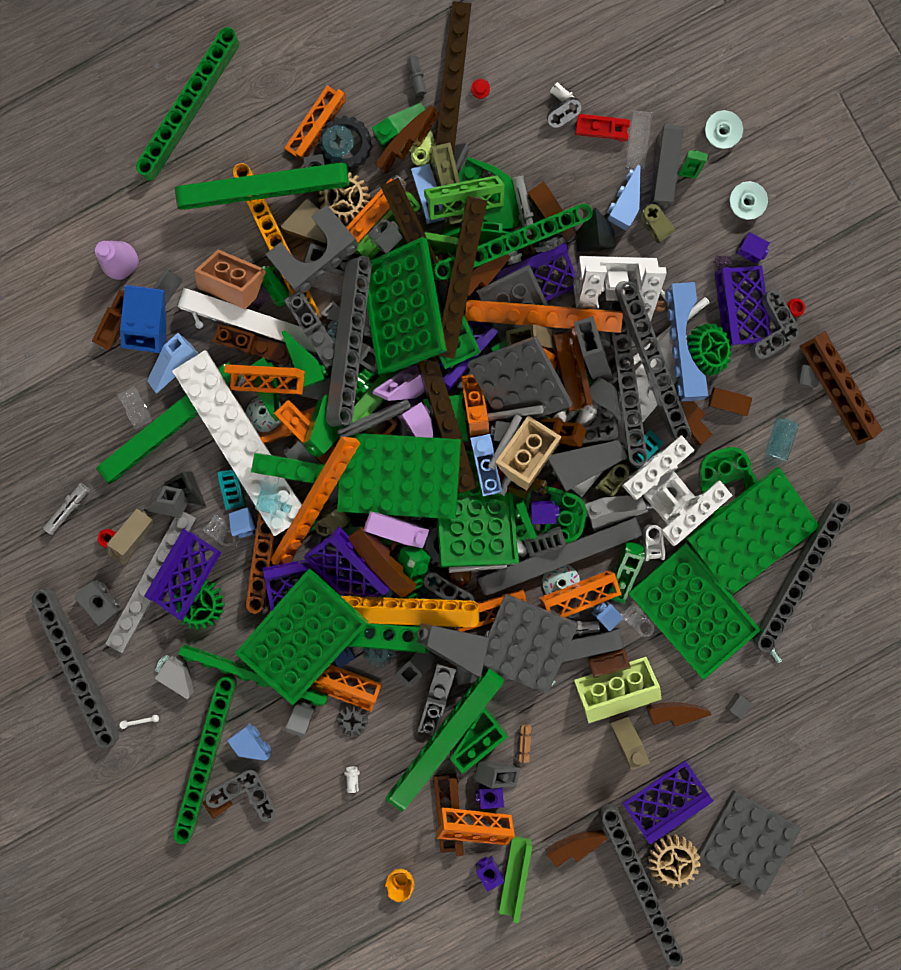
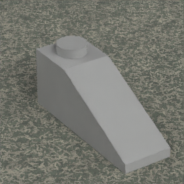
M631 495L607 497L585 504L587 516L594 531L648 512L642 496L637 500H634Z

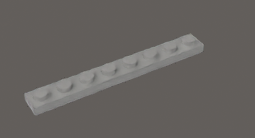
M185 511L181 518H174L105 643L106 645L121 653L125 652L152 603V600L144 597L146 591L182 529L191 531L198 518Z

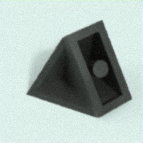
M595 207L592 211V217L584 222L575 233L577 252L616 248L614 228Z
M184 471L164 482L165 486L182 489L188 503L206 507L192 471Z

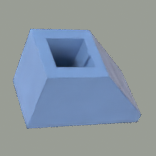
M251 507L229 513L232 536L238 535L239 538L254 534L253 530L257 529V524Z
M608 601L592 607L594 610L591 613L608 631H611L623 619Z
M250 723L227 740L239 757L266 761L272 754L269 744L266 741H262L259 737L260 732Z

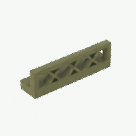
M451 143L432 146L428 153L437 187L460 183ZM461 200L456 201L451 207L454 209L459 208L463 202ZM463 214L445 217L446 228L461 223Z

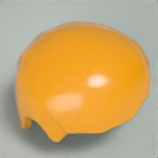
M402 868L394 869L390 872L385 883L388 897L395 902H404L409 899L415 885L411 873Z

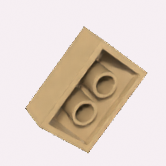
M527 416L495 463L511 481L527 491L558 446L561 436L532 417Z

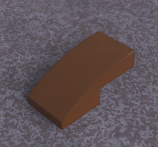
M713 387L708 406L741 416H748L752 397Z

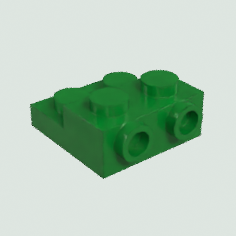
M465 315L462 319L454 359L439 356L445 369L481 353Z

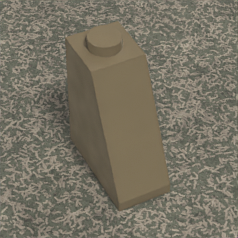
M307 198L281 225V228L286 234L327 247V237L312 219V216L319 209Z
M529 325L506 331L507 346L537 336L544 349H554L552 340L554 336L553 329Z
M136 509L107 543L108 555L125 566L152 528V516L146 511L141 512Z
M626 716L611 722L610 724L623 758L630 769L634 770L649 764L650 761L645 748L629 717Z

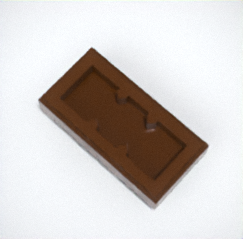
M625 649L588 659L593 678L631 669Z

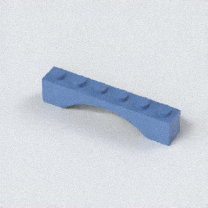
M695 282L673 283L666 290L665 299L666 302H669L667 317L671 321L669 335L670 339H673L672 357L675 358L676 364L674 366V376L677 377L678 382L676 392L680 402L703 400L708 396L706 376L692 360L686 341L687 320L693 306L697 302Z

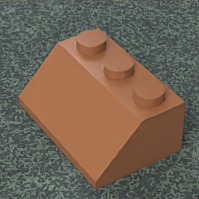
M218 249L194 272L198 289L246 309L257 298L266 270Z

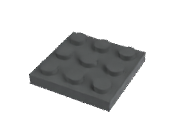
M529 264L489 283L487 287L476 290L481 301L548 306ZM492 323L494 328L499 331L497 335L501 342L507 340L506 331L529 326Z

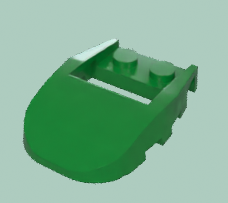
M468 157L458 174L460 182L479 179L483 171L486 170L495 176L498 175L504 184V206L486 209L483 221L502 223V231L507 232L514 229L521 219L518 218L520 213L511 177L493 165ZM498 193L492 194L489 201L498 200Z
M737 447L722 448L706 455L698 469L701 494L706 492L717 481L725 484L743 479L745 491L757 482V478L750 467L751 462L748 455ZM725 506L719 507L709 517L711 518L712 516H714Z
M546 486V494H551L550 501H555V506H559V518H556V524H545L544 531L535 529L537 534L560 526L566 543H571L578 539L583 532L587 514L586 506L578 496ZM531 488L525 499L513 494L514 508L517 507L516 501L524 499L528 510L531 492L534 490ZM515 514V525L523 523L522 519H518ZM519 529L516 532H519V535H523L526 530ZM553 535L554 541L559 543L557 535ZM549 537L545 538L546 541L551 542Z

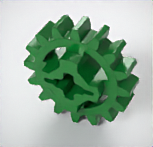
M367 368L362 373H358L355 396L357 402L373 385L370 381L374 373Z

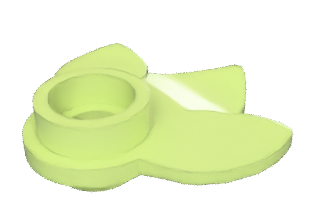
M431 130L420 147L413 144L409 150L411 152V160L417 166L426 165L429 162L428 152L432 146H436ZM419 154L424 155V158L420 160L417 158V156Z

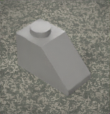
M171 656L166 660L155 679L184 698L189 699L194 693L189 667L184 664L185 661L180 657Z

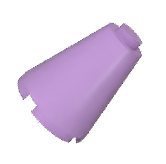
M101 241L95 247V254L100 267L110 278L123 280L136 271L139 262L138 255L128 243L123 241Z

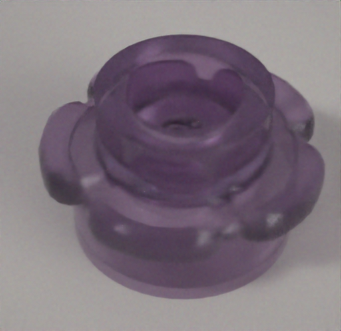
M716 255L715 261H713V263H717L716 267L726 268L728 264L732 265L730 263L731 257Z

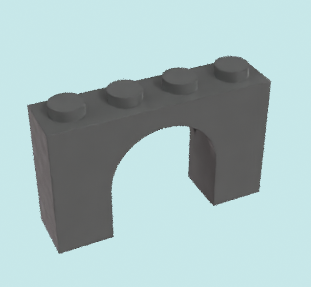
M327 205L312 216L315 224L327 237V249L320 259L311 263L300 262L290 254L281 242L266 254L296 292H307L315 281L323 279L326 276V272L340 265L342 259L347 255H352L359 246L354 236Z

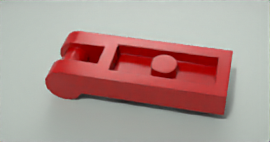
M579 114L577 116L575 135L626 142L629 138L627 130L630 127V120ZM615 126L620 128V132L615 131Z

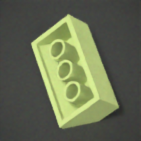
M647 657L629 662L631 669L593 678V674L574 680L588 723L662 700L660 686Z

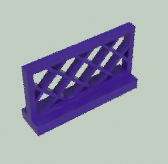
M563 243L561 246H557L550 251L539 253L500 270L494 277V280L496 281L529 264L531 269L536 268L533 273L534 276L545 280L541 291L543 295L547 296L545 299L548 301L573 290L574 285L566 287L561 285L565 274L571 276L574 281L576 273L567 253V246ZM564 256L566 261L564 270L554 267L556 260ZM541 265L550 267L546 278L537 274ZM553 269L562 273L559 283L549 279ZM547 282L557 285L554 294L550 295L544 292Z
M762 265L739 268L726 267L716 271L715 280L722 332H727L726 338L730 339L729 345L757 343L763 339L755 334L759 326L764 330L765 337L771 334L769 315L762 303V296L766 293ZM751 271H757L758 279L755 283L747 277ZM731 273H737L742 277L738 284L732 281ZM744 280L752 286L747 293L740 287ZM754 289L760 293L758 301L750 296ZM736 291L744 296L740 303L734 299ZM747 299L754 304L750 312L742 306ZM756 308L762 311V318L760 320L752 315ZM739 309L747 315L742 322L737 319L736 315ZM749 318L756 323L752 331L745 325ZM741 329H744L749 334L745 340H740L739 331Z
M469 321L468 324L472 333V326H480L484 330L481 335H473L477 339L476 342L481 353L454 365L451 370L450 367L447 368L444 382L448 392L469 369L467 365L469 361L478 358L495 339L499 332L494 327L490 328L484 322Z
M340 527L336 528L329 537L307 552L303 557L341 596H353L354 594L362 595L363 597H378L381 594H386L390 589L362 559L348 540L349 536ZM331 542L336 547V552L326 550V545ZM312 555H323V562L316 561ZM326 555L335 556L336 563L326 562ZM340 557L347 558L350 565L340 564ZM326 567L336 568V575H330L326 571ZM340 569L350 570V577L339 576ZM353 571L360 572L363 575V579L353 578ZM339 581L349 582V589L342 588L339 585ZM353 583L363 584V591L353 589ZM366 585H373L377 591H366Z
M182 529L144 597L156 602L177 619L183 620L222 552L201 539L196 533ZM198 542L199 550L193 552L192 549L195 543ZM211 550L214 553L210 560L206 561L205 552ZM200 554L201 563L194 565L193 556ZM186 559H189V567L183 569ZM201 567L202 574L196 578L195 569ZM190 571L191 580L185 582L184 573ZM179 575L180 584L173 586V581ZM192 584L191 593L186 595L185 586ZM180 588L181 597L175 599L174 590ZM169 592L170 601L164 603L162 600L166 593ZM182 601V608L178 613L175 603Z
M326 555V562L336 563V557ZM323 556L314 557L316 561L323 562ZM305 559L262 568L270 610L274 609L273 603L278 596L282 599L284 598L280 593L285 585L293 587L288 583L292 576L298 575L302 577L301 574L306 573L308 569L316 571ZM340 569L339 576H344L343 569ZM278 579L283 582L278 592L270 588V580ZM340 581L341 584L339 583L342 588H346L345 581Z
M684 760L622 802V804L648 843L652 844L714 801ZM684 766L689 772L688 780L677 778L678 770ZM665 779L673 780L672 791L661 789L662 781ZM676 781L687 783L685 794L675 792ZM690 784L698 785L702 792L696 796L688 795ZM650 789L658 791L656 802L645 800L646 792ZM660 792L671 794L669 805L659 803ZM674 795L685 797L682 806L672 805ZM634 800L641 801L640 812L632 811L628 804ZM644 803L655 804L654 815L643 813ZM658 805L669 808L668 815L664 818L656 816ZM642 816L653 818L652 826L646 830L641 825Z

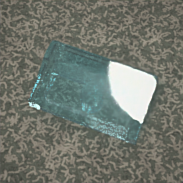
M776 418L765 453L788 460L799 424L785 418Z

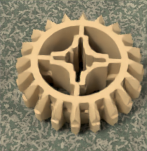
M350 172L348 173L349 186L352 187L319 191V195L322 197L318 199L319 203L322 204L320 206L321 209L327 205L341 222L342 220L345 221L346 225H349V220H353L369 203L367 200L371 198L370 194L367 193L369 191L368 187L364 186V180L359 181V176L357 175L352 179ZM334 191L337 197L333 201L334 204L330 206L329 198ZM359 192L360 200L358 205L355 207L352 200L355 197V194ZM340 194H341L342 196H344L345 198L347 197L349 203H348L347 201H345L344 199L342 200ZM342 208H347V209H349L350 211H349V212H338V211H336V210H337V209L340 210V209H342Z
M674 834L673 839H671L667 835L665 841L660 838L659 841L661 843L659 845L657 843L653 844L656 849H650L649 851L652 855L648 856V861L651 862L648 864V867L652 870V876L656 877L658 883L662 882L665 887L669 884L672 889H674L675 884L679 888L682 887V883L689 885L687 880L691 879L694 881L693 874H699L696 868L701 867L700 862L697 861L700 859V856L696 853V847L692 846L690 840L686 841L683 836L679 839ZM674 849H682L687 854L676 853ZM673 855H674V857H675V863H674L675 867H674L673 864H672V863H673V860H674ZM661 869L672 870L674 874H667Z

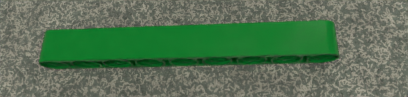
M225 27L220 30L138 159L136 170L144 179L154 180L158 176L238 50L239 40L232 28ZM229 37H232V38H233L232 41H230V42H225L227 38H229ZM217 54H223L221 58H215ZM207 70H212L211 74L205 75ZM197 86H202L199 91H194ZM187 102H192L189 107H184ZM177 118H182L179 123L174 124ZM171 134L168 140H164L165 135ZM161 150L158 156H154L155 151ZM151 166L150 170L144 173V168Z
M335 163L180 185L174 189L177 209L188 210L343 188L349 185L347 164Z
M580 204L479 245L477 252L480 254L479 262H474V267L586 222L592 217V208L588 204ZM579 209L583 211V218L578 215ZM562 216L566 218V225H563L561 222ZM544 223L549 225L548 233L544 230ZM527 230L532 232L531 240L526 236ZM510 237L514 238L515 240L514 247H511L509 245ZM492 244H495L497 246V254L492 253ZM454 256L432 266L435 280L440 281L450 278ZM439 266L445 269L443 277L437 273Z
M228 362L218 370L230 388L231 374L224 372L225 365H231ZM238 376L237 383L241 380V376ZM187 394L96 467V470L107 484H111L198 415Z
M490 668L488 670L484 669L481 676L473 683L390 790L386 797V802L401 812L407 808L500 689L504 678Z
M224 675L215 687L173 834V838L178 844H186L196 830L203 805L202 802L206 795L237 687V680L233 675ZM224 680L231 684L230 689L224 688ZM217 700H224L225 707H220ZM212 718L219 719L220 725H214ZM207 737H213L215 744H210L207 741ZM202 755L208 756L210 761L204 762ZM196 774H202L204 780H198ZM191 792L197 793L199 799H194L191 796ZM186 811H191L193 817H188ZM181 829L186 830L188 832V836H184L181 833Z

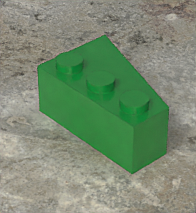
M487 707L482 710L450 752V759L462 774L508 738L506 730Z

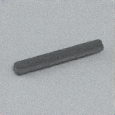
M403 399L338 429L337 434L339 438L341 436H353L411 408L410 403L407 399Z

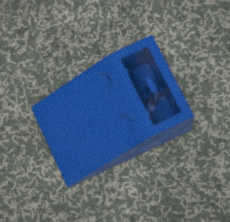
M125 285L120 325L121 348L155 353L161 352L163 346L167 343L164 290Z

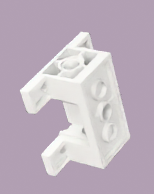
M579 256L573 282L576 308L599 310L598 295L604 290L606 301H618L615 293L616 285L620 281H629L637 285L651 322L667 274L666 267H658L657 258ZM629 285L623 288L624 295H626L625 290H630ZM635 303L632 304L633 310L631 314L635 313L637 310V306ZM640 322L637 327H644V325Z
M682 435L667 448L651 457L643 467L628 477L629 480L622 485L634 500L639 499L643 495L668 524L661 532L673 546H676L733 496L721 481H717L703 494L694 496L673 470L678 468L677 465L694 451Z

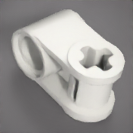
M647 524L642 530L645 553L644 561L657 558L665 560L662 529L654 524ZM655 528L657 531L656 536L650 538L648 535L649 530Z

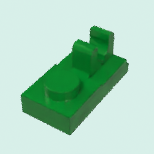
M688 150L679 168L678 176L697 179L707 161L708 154L698 150Z
M275 266L271 268L262 267L266 270L262 285L278 308L285 305L286 302L284 300L290 297L287 288L281 284L282 275L275 276L273 274L277 270Z
M524 499L516 501L517 507L514 508L517 518H521L523 522L516 525V531L519 529L526 530L523 535L519 536V540L537 539V533Z

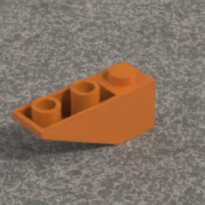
M473 375L462 376L461 381L470 437L490 434L483 389L480 388Z

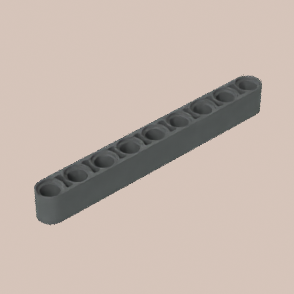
M366 256L348 260L345 265L326 413L327 423L331 427L349 425L353 419L371 274V262Z
M620 281L616 285L615 293L670 437L676 440L678 438V430L683 429L682 436L686 441H689L691 430L638 287L633 282ZM629 285L630 292L624 295L623 288ZM635 303L637 310L631 314L630 307ZM642 322L644 327L638 332L637 325ZM649 340L650 347L645 350L644 343ZM656 358L657 364L651 367V361ZM663 376L662 384L658 385V378ZM670 394L669 401L664 402L665 395ZM676 411V417L671 420V414Z
M610 301L609 310L614 311L612 307L616 304L620 305L619 301ZM623 314L622 324L625 325V328L621 330V333H611L629 462L632 467L641 468L647 461V451L630 330ZM621 341H624L627 343L628 346L624 349H621L617 346V344ZM622 360H628L630 365L622 367L619 363ZM629 378L633 381V384L631 386H624L622 381ZM632 397L636 402L633 405H627L625 399ZM630 416H635L638 418V422L636 424H629L627 419ZM638 435L641 441L634 444L630 441V437ZM635 454H641L644 460L636 463L632 457Z
M835 500L831 501L818 521L819 527L809 537L759 628L761 631L753 637V645L757 649L770 652L775 648L850 515L851 506L848 502ZM840 504L842 510L838 514L836 511V507ZM829 521L832 522L831 530L827 529V523ZM819 538L823 540L821 547L817 544ZM812 554L814 560L812 563H809L808 557ZM803 571L804 578L799 580L798 575ZM794 588L795 594L790 597L789 590ZM785 604V612L780 613V606ZM776 621V628L771 630L770 624ZM767 638V644L761 647V640Z
M636 516L602 529L582 534L575 541L566 543L567 547L532 558L528 555L520 558L517 565H507V568L492 569L477 576V580L483 595H490L642 535Z
M51 589L36 591L31 598L33 606L95 742L102 749L109 748L119 739V732L57 596ZM42 593L47 598L45 603L41 600ZM50 611L55 615L54 620L49 617ZM57 629L62 631V637L57 635ZM66 646L71 650L70 655L65 652ZM73 664L78 666V672L73 670ZM81 681L86 683V690L81 687ZM89 699L94 701V707L89 705ZM97 716L102 718L103 724L97 722ZM105 734L110 736L111 742L106 741Z
M620 628L573 637L562 662L623 648ZM456 667L455 675L458 685L475 682L479 677Z
M604 804L600 808V816L663 955L671 967H679L684 960L683 954L616 808L612 804ZM608 812H614L611 818H605V815ZM615 830H622L620 835H613ZM624 847L630 848L626 853L621 852ZM631 865H637L635 870H629ZM640 882H645L643 887H637ZM653 900L650 905L645 904L646 901ZM656 917H661L660 921L653 922ZM669 935L668 938L661 939L662 936ZM677 952L675 956H669L671 953Z

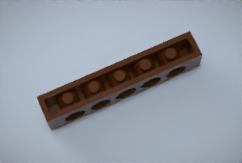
M826 331L801 344L802 352L856 445L874 439L883 430Z

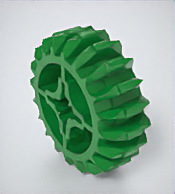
M706 323L696 326L686 337L692 360L698 369L707 376L719 374L725 368H728L727 364L731 362L729 357L733 355L730 352L733 346L729 345L730 339L726 338L727 332H722V327H717L716 324Z
M209 579L205 580L200 592L190 606L191 613H186L181 623L182 625L189 622V629L195 624V629L199 630L201 625L206 629L208 624L211 626L215 624L214 620H220L218 614H223L224 610L219 607L225 606V602H220L224 595H218L221 588L215 590V582L209 586ZM192 584L185 586L186 595L192 590ZM180 588L177 589L180 594H174L176 599L181 597ZM206 592H208L209 595L211 596L212 601H213V605H212V603H210V602L207 601V598H206L207 593H206ZM200 600L202 606L198 608L196 606L197 604H195V601ZM182 601L175 603L177 605V612H180L182 608ZM202 610L212 611L207 618H197Z

